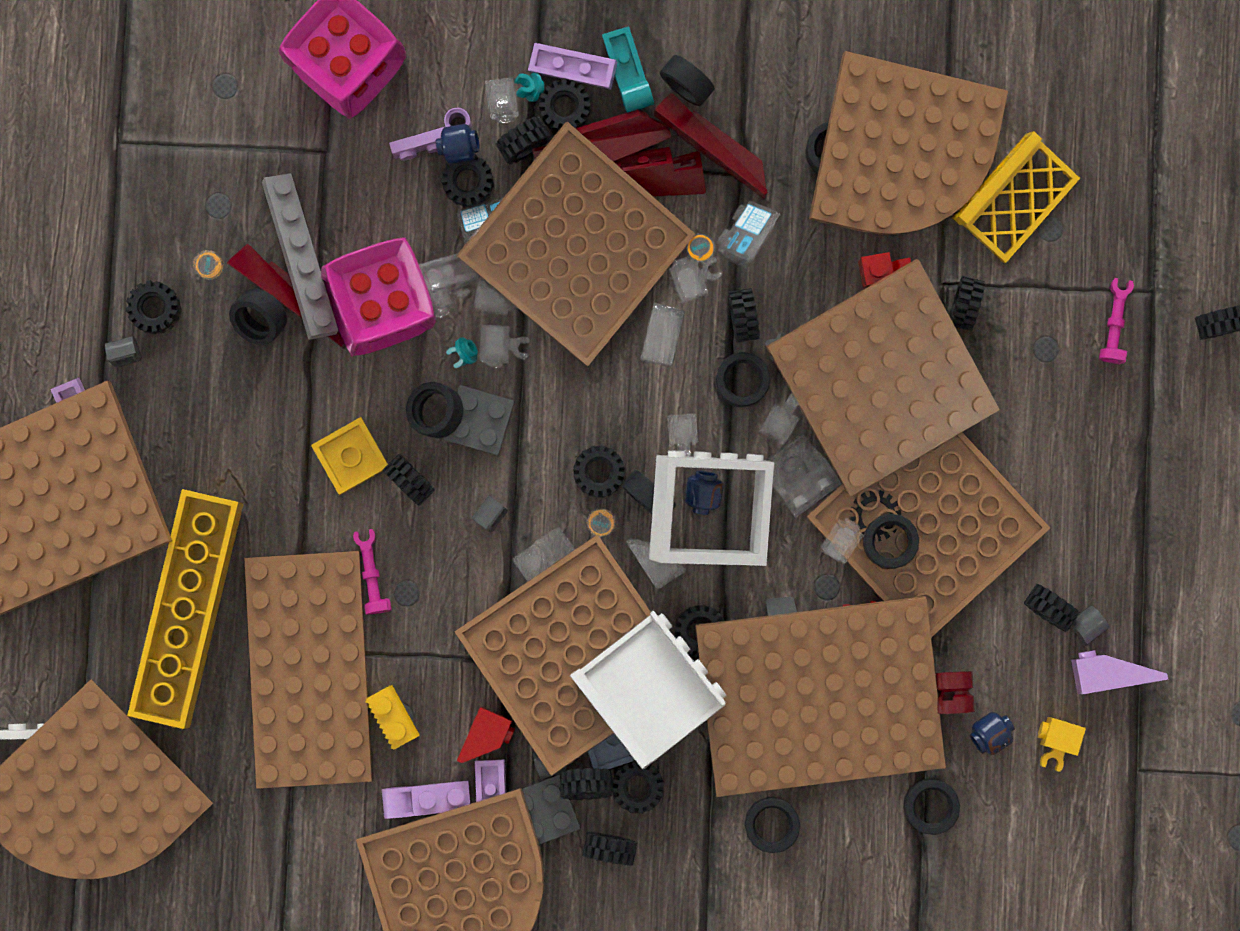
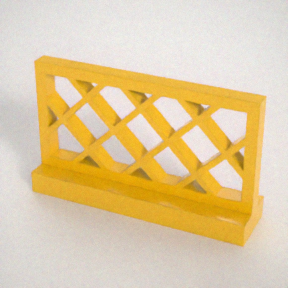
M1035 131L1026 133L981 184L972 198L952 217L959 225H963L1003 263H1006L1080 179L1078 175L1041 142L1042 138ZM1038 149L1046 156L1047 168L1033 169L1032 156ZM1027 163V169H1022ZM1052 163L1058 168H1052ZM1052 171H1062L1070 179L1063 188H1053ZM1033 172H1047V189L1033 188ZM1017 173H1027V190H1014L1013 178ZM1008 185L1009 190L1002 191ZM1059 191L1057 195L1053 198V192ZM1035 192H1048V205L1044 209H1034ZM1028 193L1029 210H1015L1014 194ZM999 194H1009L1010 211H995V198ZM990 205V212H984ZM1041 212L1035 219V213ZM1029 213L1030 225L1026 230L1016 231L1015 214ZM1010 214V231L996 232V215ZM981 215H990L991 232H981L973 223ZM1011 234V247L1005 254L997 247L996 235ZM1016 234H1021V236L1016 240ZM985 235H991V241Z

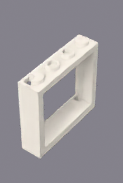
M676 450L668 451V455H657L649 559L659 563L766 566L774 462L764 460V455L747 454L746 459H738V454L720 453V458L711 457L712 453L694 451V457L685 456V451ZM676 467L756 470L750 551L670 548Z

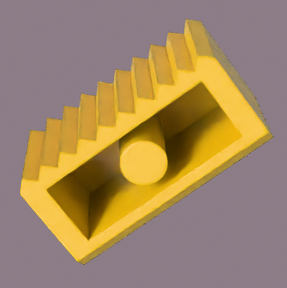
M393 685L366 698L365 703H369L368 708L372 709L371 713L375 714L374 718L380 724L379 728L383 729L382 733L386 734V739H389L388 744H392L391 749L395 750L420 736Z

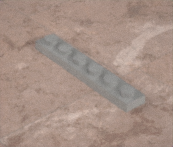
M292 174L265 177L262 185L308 339L336 335L338 332L337 324L324 281L321 278V271Z

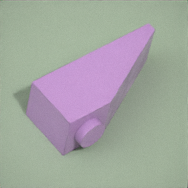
M1095 650L1078 653V659L1071 660L1077 694H1088L1168 680L1166 673L1110 656L1096 655Z

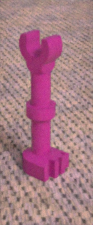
M1114 278L1110 284V290L1114 295L1111 318H1108L1107 326L1110 327L1107 347L1100 350L1099 360L1120 365L1126 362L1127 356L1126 350L1118 349L1120 332L1125 325V320L1123 319L1124 306L1127 295L1132 292L1134 284L1133 281L1129 280L1126 290H1120L1117 285L1118 278Z
M369 529L370 538L365 542L360 540L358 531L354 532L353 535L355 543L361 549L364 565L362 577L367 583L369 602L364 605L366 615L392 611L390 599L380 598L377 579L380 577L379 570L375 567L373 544L376 541V533L373 529Z

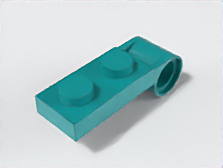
M629 26L602 34L608 58L618 62L615 79L626 112L654 105L651 89L645 78Z

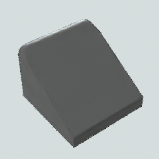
M793 597L772 598L765 601L767 616L797 612Z

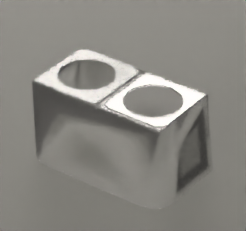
M653 303L640 362L672 367L685 314L684 310Z

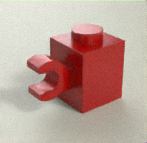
M890 252L861 257L858 265L863 290L909 264L911 259L904 258L891 262Z

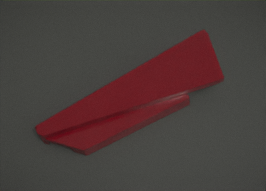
M670 93L655 108L654 116L674 130L677 136L761 198H766L768 192L761 159L694 110L691 112L673 93Z
M639 109L576 128L613 162L671 138V132L667 125L650 118L646 112ZM546 146L532 149L534 159L538 157Z
M670 147L636 152L614 161L617 166L652 196L699 195L706 193L699 151L672 158Z
M246 244L229 259L227 264L261 290L273 295L283 306L302 319L290 275L272 261L268 264L249 244ZM339 330L336 335L326 336L344 349L346 347Z

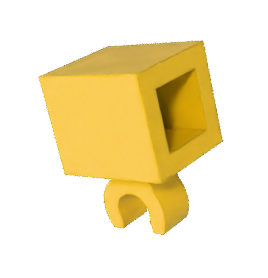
M1047 717L1046 722L1042 721L1038 731V738L1041 739L1040 745L1052 749L1042 755L1040 766L1046 767L1048 759L1054 758L1056 760L1055 770L1060 772L1064 766L1063 758L1065 752L1078 756L1086 728L1051 717Z

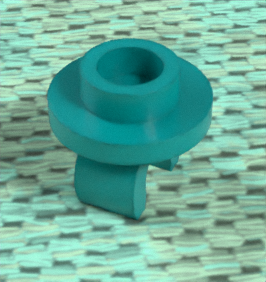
M519 74L514 80V83L524 86L520 87L516 92V96L520 98H526L530 102H535L541 96V93L544 92V82L539 74Z
M464 337L457 339L455 346L450 347L446 351L447 355L457 352L460 357L459 361L453 365L454 368L473 364L477 361L478 349L473 341L467 340Z

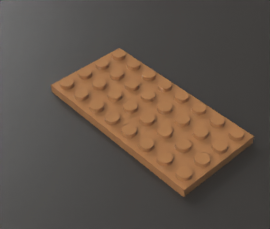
M360 551L244 558L256 789L372 782L369 703H365L366 698H368Z

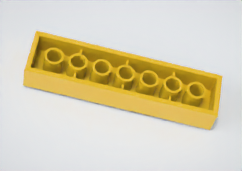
M182 489L171 532L172 542H169L127 716L181 729L190 728L243 503Z

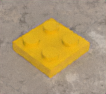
M362 417L311 445L339 495L383 472V469L388 465Z

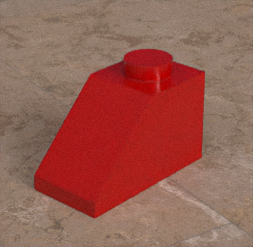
M481 706L457 761L464 763L501 748L503 742L509 744L515 728L511 727L513 720Z

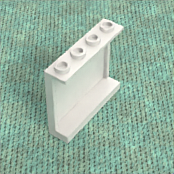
M654 611L650 613L649 617L581 670L579 668L570 675L643 770L726 705L723 698L727 696L717 682L711 685L705 677L709 672L699 659L693 662L687 652L690 651V648L680 636L675 639L669 629L672 628V625L662 613L657 616Z

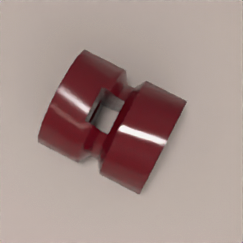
M973 671L935 673L937 690L940 691L937 699L938 714L975 712L974 696L969 693V690L973 688Z

